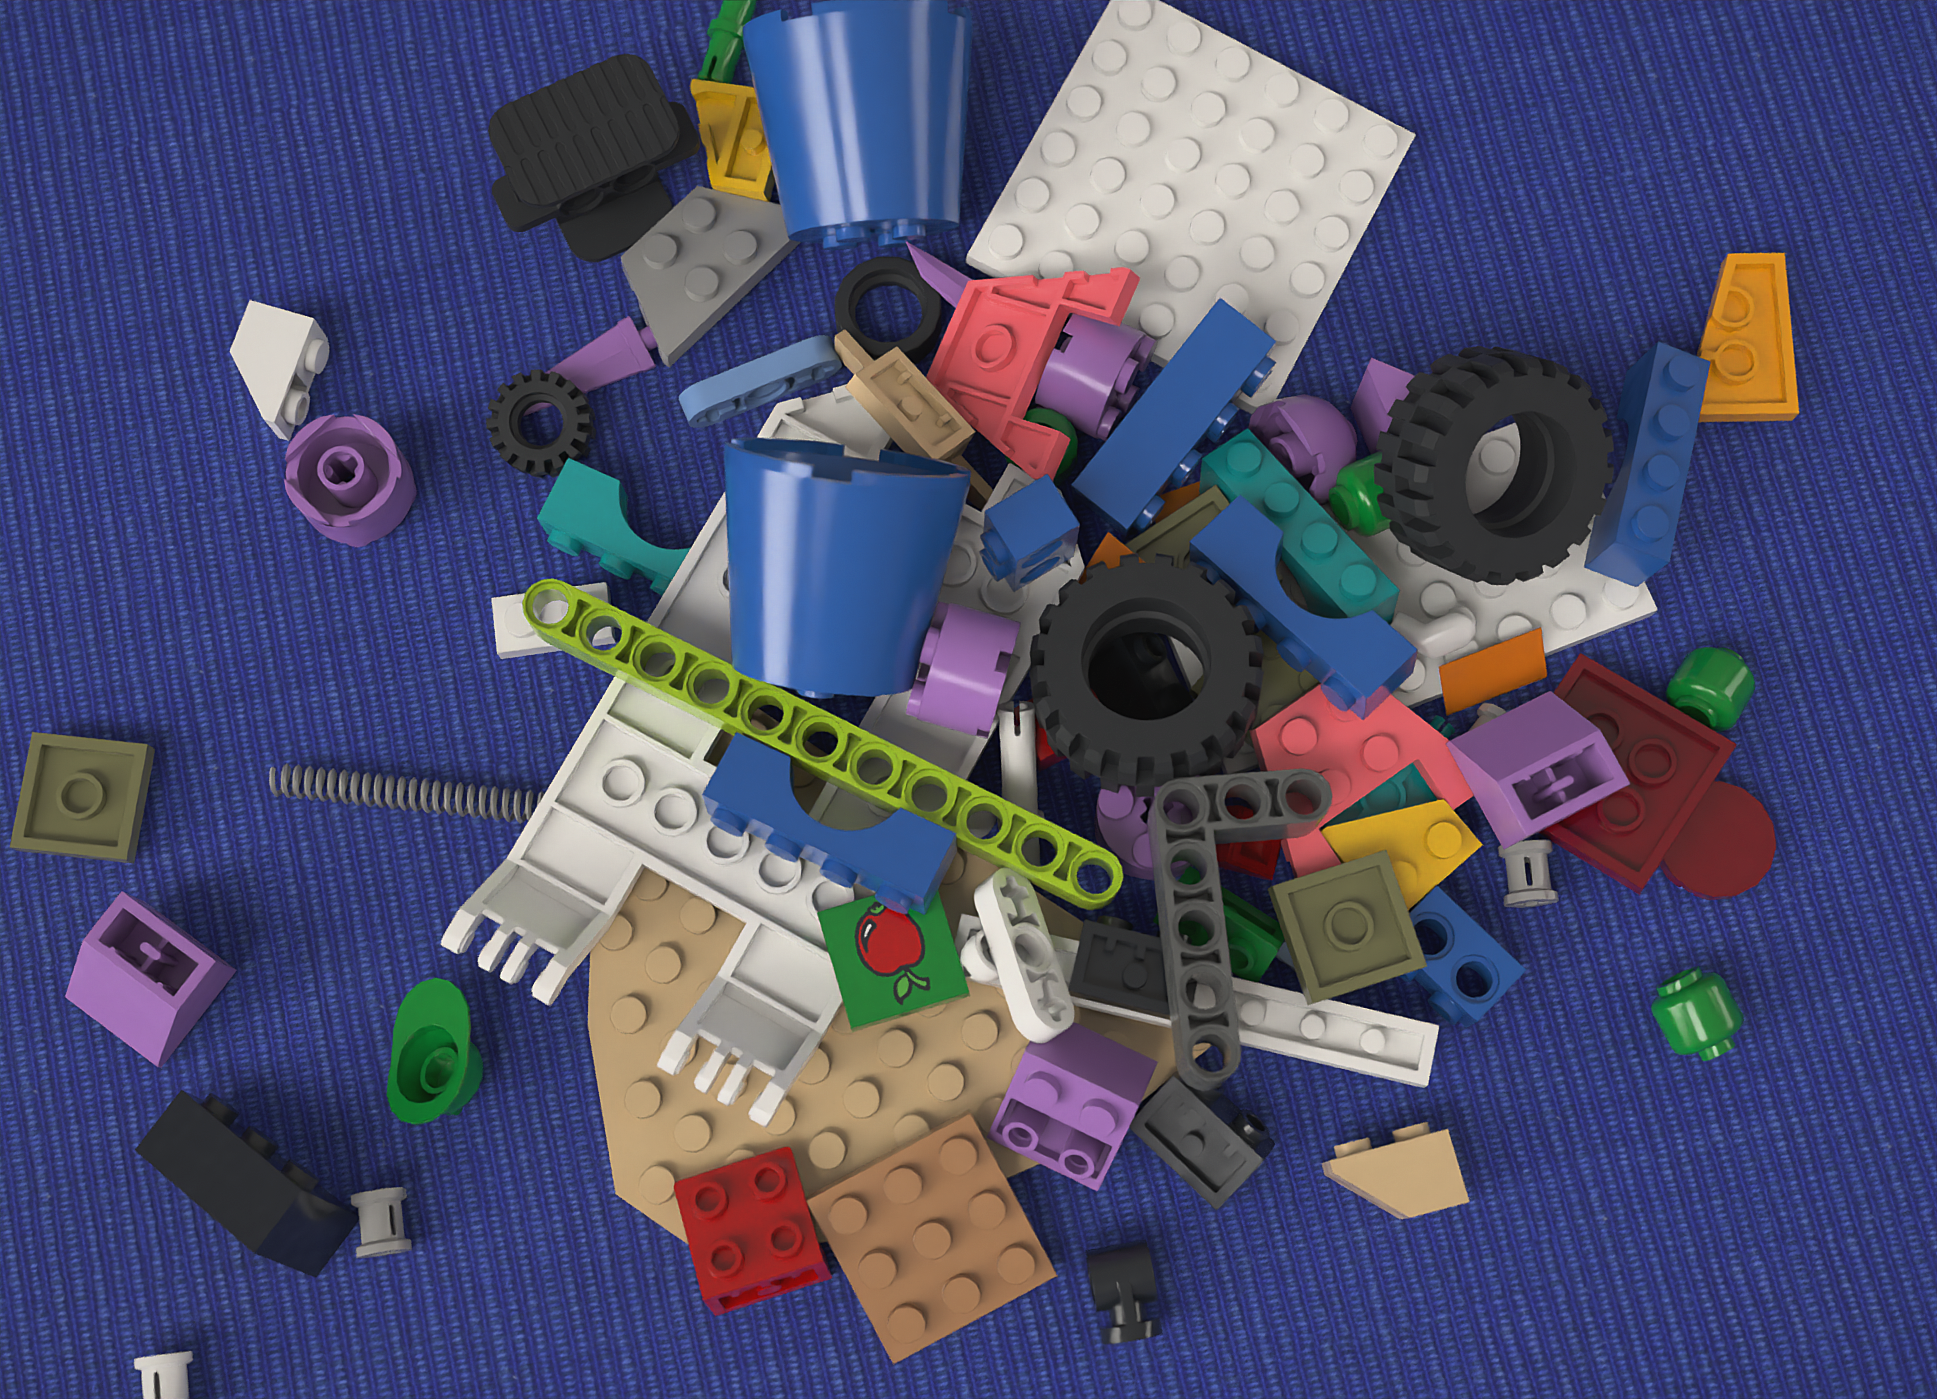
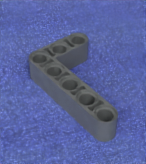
M1289 769L1170 780L1160 787L1148 812L1147 825L1176 1066L1179 1076L1184 1082L1197 1090L1208 1091L1218 1088L1235 1072L1241 1059V1045L1215 844L1298 838L1311 833L1319 825L1332 804V791L1329 783L1321 774L1313 770ZM1296 792L1305 795L1312 803L1313 813L1303 815L1292 811L1285 799L1286 794ZM1231 797L1244 799L1251 806L1253 817L1243 820L1231 816L1226 810L1225 799ZM1170 802H1180L1190 809L1193 821L1184 825L1176 824L1167 818L1163 806ZM1177 861H1187L1193 864L1199 871L1200 882L1194 885H1185L1178 882L1172 875L1171 864ZM1184 921H1195L1201 924L1207 932L1208 943L1199 947L1185 943L1179 935L1178 924ZM1194 981L1209 985L1216 998L1215 1006L1202 1009L1192 1005L1185 993L1186 985ZM1200 1043H1208L1217 1047L1223 1057L1222 1070L1207 1072L1201 1069L1194 1060L1193 1047Z

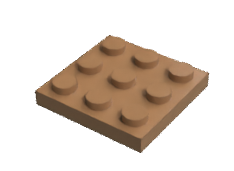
M970 1109L806 1197L810 1210L893 1364L1057 1276L1053 1264Z

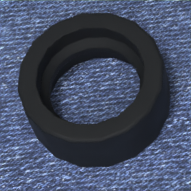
M898 256L875 257L858 264L843 278L835 296L837 332L840 333L846 330L874 361L893 348L898 347L913 364H917L934 349L940 335L941 295L921 278L914 262ZM881 286L904 288L911 291L917 297L922 308V319L917 330L911 336L897 342H878L865 336L860 331L855 320V309L860 298L868 291Z

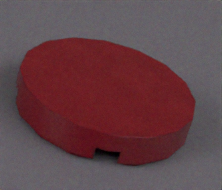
M1715 781L1662 860L1660 867L1672 883L1677 887H1683L1686 891L1694 893L1693 896L1705 900L1731 899L1756 886L1771 868L1776 850L1773 822L1762 803L1745 789L1722 781Z

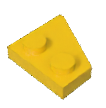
M692 79L690 89L698 110L700 120L698 126L702 144L707 152L708 159L706 164L711 186L714 190L769 202L775 179L754 87Z
M1444 799L1320 829V832L1342 864L1387 850L1407 910L1413 907L1483 845Z

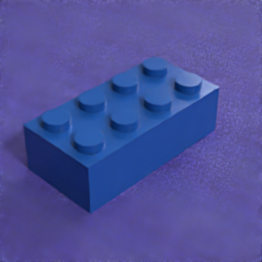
M1219 298L1072 483L1073 497L1125 538L1130 535L1134 528L1141 533L1145 532L1164 509L1163 505L1166 501L1160 498V495L1168 485L1172 483L1180 489L1199 465V460L1203 455L1197 449L1203 441L1208 438L1215 444L1234 421L1239 408L1233 403L1242 392L1252 398L1272 373V368L1276 362L1270 358L1276 341L1222 298Z

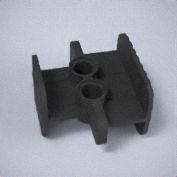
M632 54L612 56L601 63L594 64L583 71L576 72L565 79L563 78L549 86L540 88L536 92L509 102L494 113L490 119L488 133L506 175L498 178L493 183L492 195L507 226L512 231L525 232L555 218L570 250L575 256L587 262H601L629 250L672 210L671 202L659 180L657 172L695 155L700 148L699 136L685 107L678 102H668L651 67L645 60Z

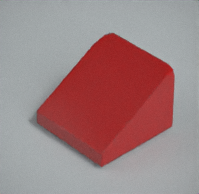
M1225 806L1230 815L1237 819L1246 820L1253 817V811L1244 806ZM1281 839L1215 844L1218 867L1265 880H1272L1281 848Z

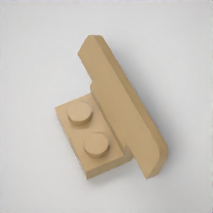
M846 330L835 335V351L843 364L854 374L845 386L850 394L905 453L943 460L969 469L971 471L967 498L977 508L983 509L994 490L962 457L976 431L898 347L893 348L874 361Z

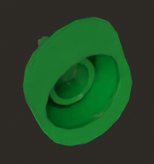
M432 978L420 982L407 993L397 1012L393 1030L387 1099L391 1111L401 1121L419 1125L431 1122L442 1114L449 1116L459 1115L463 1106L469 1103L477 1093L483 1078L484 1063L480 1051L470 1041V1008L463 992L451 981Z

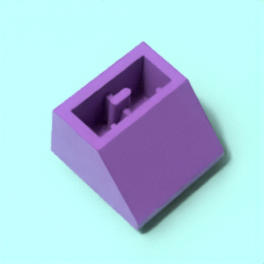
M1551 691L1446 743L1504 850L1603 800L1630 784L1600 729Z
M121 891L83 939L65 997L154 1065L162 1068L237 970L149 904Z
M1075 1022L1046 1043H1036L1030 1040L987 1138L1098 1191L1137 1112L1158 1062Z

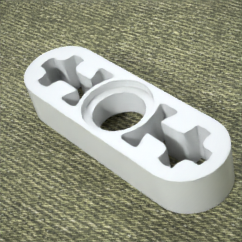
M1001 868L977 886L974 893L975 905L1012 1019L1017 1029L1033 1042L1046 1043L1071 1026L1074 1020V1006L1033 886L1027 878L1010 868ZM1015 942L1023 945L1029 952L1033 960V967L1026 965L1020 959L1015 950Z

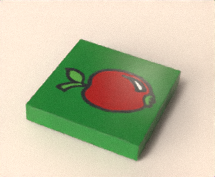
M938 890L925 915L911 908L907 914L893 911L879 903L874 898L875 895L817 912L852 1032L970 996Z

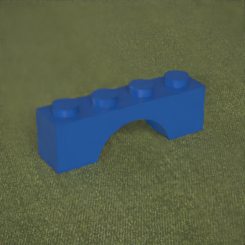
M1658 341L1626 371L1616 419L1628 425L1627 449L1619 475L1606 499L1607 501L1601 516L1596 515L1594 517L1584 568L1638 587L1670 562L1710 361Z
M1239 495L1190 540V562L1192 561L1208 569L1207 582L1211 585L1223 579L1235 590L1234 605L1236 607L1239 605H1246L1255 620L1253 632L1258 633L1262 630L1278 644L1276 646L1278 653L1290 667L1298 672L1306 669L1322 684L1321 690L1336 708L1344 712L1350 709L1364 721L1413 673L1418 649L1373 610L1355 617L1331 619L1311 614L1297 606L1282 589L1276 573L1282 558L1284 532L1242 495Z
M735 733L702 793L707 812L712 815L710 821L715 826L737 837H742L745 831L766 841L764 846L770 852L787 861L797 862L799 857H802L821 866L819 872L825 878L840 886L852 888L854 882L876 892L874 898L893 911L907 914L911 908L923 915L926 914L957 853L956 833L902 808L885 821L866 829L838 830L825 826L811 818L795 799V774L791 757L742 734Z

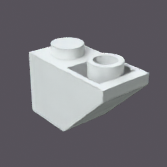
M249 300L230 353L264 421L279 438L290 441L295 425H301L307 416L310 405L308 391L315 373L320 374L326 366L329 356L328 338L314 318Z

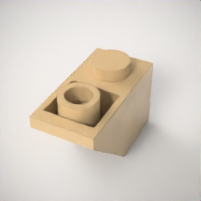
M1428 1122L1392 1131L1395 1143L1372 1149L1369 1137L1335 1146L1334 1151L1337 1159L1321 1163L1325 1176L1398 1219L1412 1218L1470 1202L1448 1129L1431 1133Z

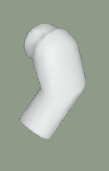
M1454 607L1449 609L1448 614L1425 624L1398 611L1391 626L1418 649V653L1430 658H1439L1464 648L1470 643L1476 633V618L1469 609Z

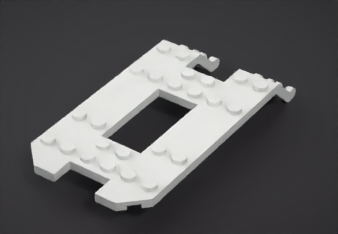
M846 385L835 387L833 392L802 400L801 397L777 403L757 436L845 444L844 456L879 460L880 450H888L893 442V439L845 388ZM1011 463L1008 464L982 512L967 504L964 505L938 598L940 602L947 604L951 602L1021 622L998 705L1013 700L1031 668L1030 648L1032 637L1040 633L1039 618L1047 604H1055L1057 606L1059 604L1058 590L1071 578L1079 582L1085 568L1078 544H1076L1074 557L1015 592L1012 591L1005 578L997 582L991 576L979 554V551L985 548L980 538L984 529V512L1036 481L1025 471ZM724 492L647 623L732 665L726 501ZM657 653L647 661L645 673L654 677L664 676L674 668L676 658L669 653ZM614 677L510 854L459 908L442 938L441 945L456 954L464 953L471 944L477 927L486 917L497 922L501 926L482 949L478 957L479 967L492 972L499 964L511 942L518 935L522 936L507 960L500 978L511 985L517 983L525 973L528 961L539 947L547 950L555 956L551 959L546 969L538 976L531 992L534 998L550 1006L559 995L568 977L609 930L644 868L651 870L743 921L746 925L720 971L675 1030L658 1061L657 1067L673 1076L679 1074L690 1056L689 1051L699 1037L704 1038L716 1045L717 1048L709 1061H706L694 1081V1084H696L695 1088L707 1094L731 1055L738 1057L739 1060L722 1087L717 1101L726 1106L733 1105L745 1085L744 1080L751 1069L755 1067L772 1078L764 1092H761L756 1098L749 1115H751V1120L767 1128L784 1098L818 1049L843 1004L817 912L875 895L876 892L855 882L852 888L840 886L825 878L819 872L821 866L802 857H799L797 862L787 861L770 852L764 846L766 841L745 831L742 837H737L715 826L710 821L712 815L707 812L702 793L717 768L706 761L724 731ZM710 679L700 687L698 699L708 704L718 703L727 696L730 685L721 679ZM912 689L904 693L875 697L859 728L966 781L969 779L999 725V715L996 708L988 739L906 715ZM870 758L860 766L858 775L864 782L876 785L885 782L890 777L893 769L884 759ZM828 782L809 813V816L815 821L838 830L866 829L885 821L893 815ZM932 784L923 785L918 788L912 798L915 806L926 812L942 808L947 800L944 790Z

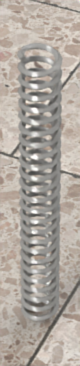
M288 763L282 767L281 788L279 791L276 790L275 786L276 769L271 767L269 772L270 789L276 797L284 793L287 798L296 795L298 799H303L307 795L311 801L319 797L322 802L330 798L333 803H337L342 799L346 805L353 801L357 806L365 802L369 807L376 803L380 808H383L388 804L392 810L400 806L404 811L411 807L415 812L423 808L426 813H430L434 809L439 815L446 810L450 816L458 812L461 817L469 813L472 818H476L481 814L485 820L493 816L496 821H499L504 816L507 822H511L516 818L520 824L526 819L529 822L532 817L533 792L531 790L526 794L525 810L522 817L520 816L522 792L519 788L515 791L514 807L509 817L508 803L510 790L508 787L503 790L502 807L497 815L498 788L496 786L491 790L490 807L486 814L485 800L487 787L485 785L480 787L479 804L474 813L475 786L473 783L468 787L467 804L464 811H462L461 801L464 785L461 782L457 784L455 804L451 810L452 783L450 781L445 784L444 801L439 809L438 798L441 783L438 779L433 783L432 802L428 808L426 799L429 781L426 778L421 783V799L418 806H416L417 779L415 777L410 780L409 799L406 805H404L403 796L406 787L404 776H401L398 780L397 799L393 804L391 796L394 788V777L392 774L387 777L386 796L384 801L381 802L380 793L383 777L380 773L375 777L374 796L369 801L368 793L371 786V775L369 772L363 777L360 800L357 798L360 774L357 770L351 777V793L348 799L345 795L348 772L345 769L340 773L337 797H334L333 792L337 778V772L334 768L328 773V791L325 796L322 794L325 780V770L323 767L317 770L316 791L313 795L310 791L314 776V770L311 766L305 770L302 794L299 792L302 778V768L299 764L293 770V788L291 792H288L287 789L291 773ZM543 791L538 794L537 806L545 795Z

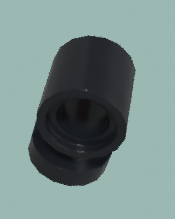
M1146 1239L1085 1250L1089 1282L1096 1313L1109 1310L1111 1321L1110 1325L1100 1327L1102 1344L1130 1342L1163 1334L1160 1317L1147 1318L1145 1304L1157 1302L1158 1300L1152 1260Z

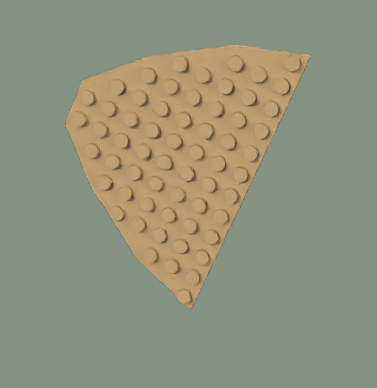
M760 709L755 711L751 719V724L763 731L772 730L780 724ZM724 731L706 762L717 767L734 736ZM806 741L804 749L811 756L818 758L828 756L827 753ZM792 765L795 774V799L809 815L827 782ZM957 847V853L938 888L954 943L961 914L979 918L974 901V893L977 886L1001 869ZM644 868L609 930L590 951L588 1030L615 1194L687 1244L688 1241L674 1191V1184L677 1181L785 1146L790 1147L794 1154L805 1196L807 1197L970 1109L1006 1178H1010L1040 1164L987 1138L1022 1056L1030 1042L1017 1029L1002 988L966 980L970 992L969 997L855 1032L851 1030L843 1003L818 1049L784 1098L769 1126L765 1128L751 1120V1115H749L756 1098L761 1092H764L772 1078L763 1071L753 1067L745 1078V1085L735 1103L726 1106L717 1101V1098L739 1060L738 1057L731 1055L707 1094L696 1089L694 1081L702 1066L711 1058L717 1046L704 1038L699 1037L689 1051L690 1056L679 1074L673 1076L657 1067L658 1061L675 1030L717 976L746 923L651 870ZM1035 891L1049 934L1079 941L1084 923ZM1074 1006L1073 1022L1158 1062L1142 1101L1166 1083L1178 1070L1175 1060L1172 1028ZM1208 1043L1195 1045L1193 1047L1194 1060L1212 1045ZM810 1210L819 1243L827 1242Z

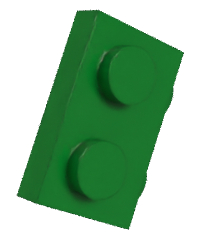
M1190 866L1177 881L1185 885H1194L1200 882L1201 877L1199 871ZM1220 885L1231 972L1244 980L1258 983L1282 946V942L1285 939L1278 921ZM1157 913L1153 922L1159 925V917ZM1184 921L1178 924V932L1192 938V946L1199 947L1208 943L1207 932L1201 924L1195 921Z

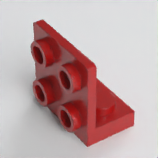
M785 1146L677 1181L674 1184V1191L702 1298L715 1316L832 1278L826 1254L817 1238L795 1157L790 1147Z

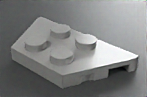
M697 186L621 256L625 276L631 290L636 294L640 311L647 326L652 331L658 345L659 355L666 366L670 368L801 243L788 238L781 205Z

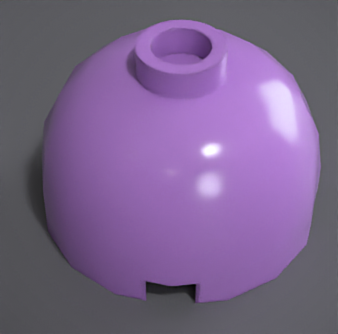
M1303 394L1277 399L1261 405L1250 418L1248 429L1320 506L1329 502V489L1336 486L1338 472L1343 467L1356 462L1357 436L1355 429L1338 409L1324 399Z

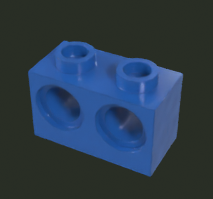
M1048 474L984 512V529L980 538L985 548L980 550L979 554L994 580L998 582L1005 578L1013 592L1074 557L1080 524Z
M1437 885L1409 912L1413 927L1426 926L1436 933L1439 940V948L1434 955L1423 954L1427 967L1400 975L1399 977L1408 983L1415 979L1432 995L1427 1000L1429 1005L1448 1023L1455 1025L1459 1021L1467 1028L1478 1022L1526 971L1518 961ZM1459 968H1471L1480 975L1483 982V990L1480 997H1468L1459 990L1456 983V974Z

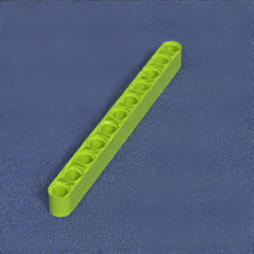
M553 578L543 579L534 583L525 593L522 602L523 614L537 636L546 643L733 736L737 732L791 757L792 765L891 814L902 808L956 833L957 847L999 868H1010L1027 878L1030 883L1087 910L1102 909L1109 905L1121 888L1123 871L1117 857L1108 850L770 683L745 676L737 672L731 664L563 581ZM558 600L568 603L567 614L562 620L552 624L540 621L541 611L546 604ZM613 626L622 630L621 639L615 647L609 650H599L593 647L594 636L602 628ZM657 653H669L676 658L674 668L664 676L654 677L645 673L647 661ZM710 679H721L730 685L727 696L718 703L708 704L698 699L700 687ZM764 705L777 706L784 712L781 723L772 730H759L751 724L755 711ZM821 731L833 734L837 738L838 744L832 754L818 758L811 756L805 751L806 741L812 734ZM870 758H881L886 760L893 770L885 782L872 785L864 782L859 777L860 766ZM932 784L944 790L947 800L942 808L926 812L915 806L912 801L913 794L923 785ZM979 811L991 812L1001 822V830L990 839L976 838L967 828V821L971 815ZM1032 838L1046 839L1053 845L1056 858L1046 866L1038 867L1031 865L1022 855V846ZM1094 864L1106 870L1110 877V887L1108 890L1100 894H1091L1083 890L1077 881V872L1084 866Z

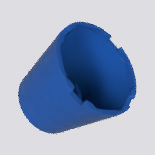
M830 0L811 3V16L788 20L787 11L780 9L756 17L744 25L743 42L785 227L790 240L804 243H822L824 250L853 249L857 247V243L878 241L879 248H897L907 246L906 241L912 244V240L947 232L959 226L973 34L972 12L969 8L965 6L954 8V14L948 13V2L945 0Z
M764 437L735 438L731 440V443L725 442L724 475L732 667L737 672L750 678L798 689V694L812 698L828 699L833 698L834 694L878 697L911 690L918 673L923 646L932 623L968 495L971 471L963 466L943 460L886 449L880 450L879 460L844 456L845 444Z

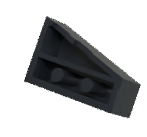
M181 1090L136 1147L135 1151L254 1254L316 1278L358 1223L359 1215L318 1185L319 1178L307 1168L292 1159L287 1161L276 1153L279 1145L253 1126L249 1125L245 1129L235 1122L240 1113L230 1104L212 1093H209L205 1100H202Z

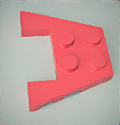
M1118 267L1111 268L1108 274L1089 275L1085 271L1065 272L1062 278L1038 280L1034 275L970 280L966 284L926 378L969 425L1014 461L1030 477L1038 480L1048 474L1053 482L1071 439L1061 431L1023 420L1045 366L1070 313L1120 326L1140 281V277L1129 268Z
M1319 682L1249 731L1261 772L1310 769L1321 774L1329 783L1332 791V804L1316 829L1302 837L1280 840L1286 862L1290 861L1295 879L1342 864L1320 832V827L1412 762L1437 800L1444 799L1453 810L1474 796L1446 745L1449 740L1393 695L1388 696L1363 721L1350 709L1344 712L1336 708L1321 690L1322 684ZM1296 792L1286 794L1285 799L1292 811L1303 815L1313 813L1312 803L1305 795Z

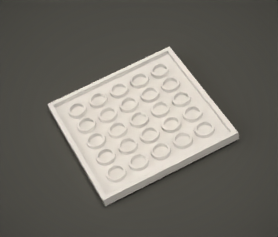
M1111 0L969 250L966 263L993 278L1034 275L1038 280L1062 278L1065 272L1085 271L1089 275L1108 274L1111 268L1125 267L1131 269L1140 277V281L1122 323L1146 333L1148 337L1157 340V346L1150 361L1163 368L1217 300L1222 298L1276 341L1270 358L1276 362L1272 368V373L1252 398L1242 392L1233 403L1235 406L1253 414L1259 406L1276 400L1416 134L1160 0ZM1070 313L1068 317L1071 318L1074 313Z

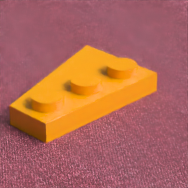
M1785 253L1728 254L1723 260L1697 357L1710 361L1698 422L1793 421L1799 414Z

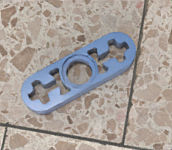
M814 336L697 382L680 394L679 402L691 427H707L826 380L839 371L842 362L829 336Z

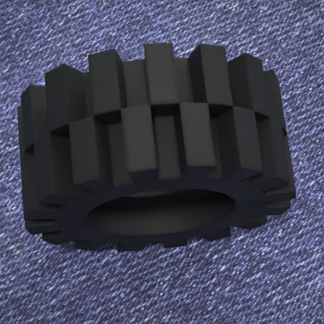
M541 369L531 370V375L524 376L520 372L511 376L514 382L509 386L504 383L501 384L497 389L501 393L497 401L490 400L488 409L492 411L491 418H486V428L491 431L492 437L489 440L493 448L498 450L499 456L522 473L525 472L538 478H543V475H550L554 478L559 476L568 458L577 461L582 455L587 458L591 451V448L588 446L590 439L595 440L597 430L593 427V420H596L594 410L588 403L590 401L574 383L565 379L559 373L550 371V374H547ZM549 403L556 406L562 414V431L558 438L550 444L542 446L530 444L525 440L521 432L523 414L535 404Z

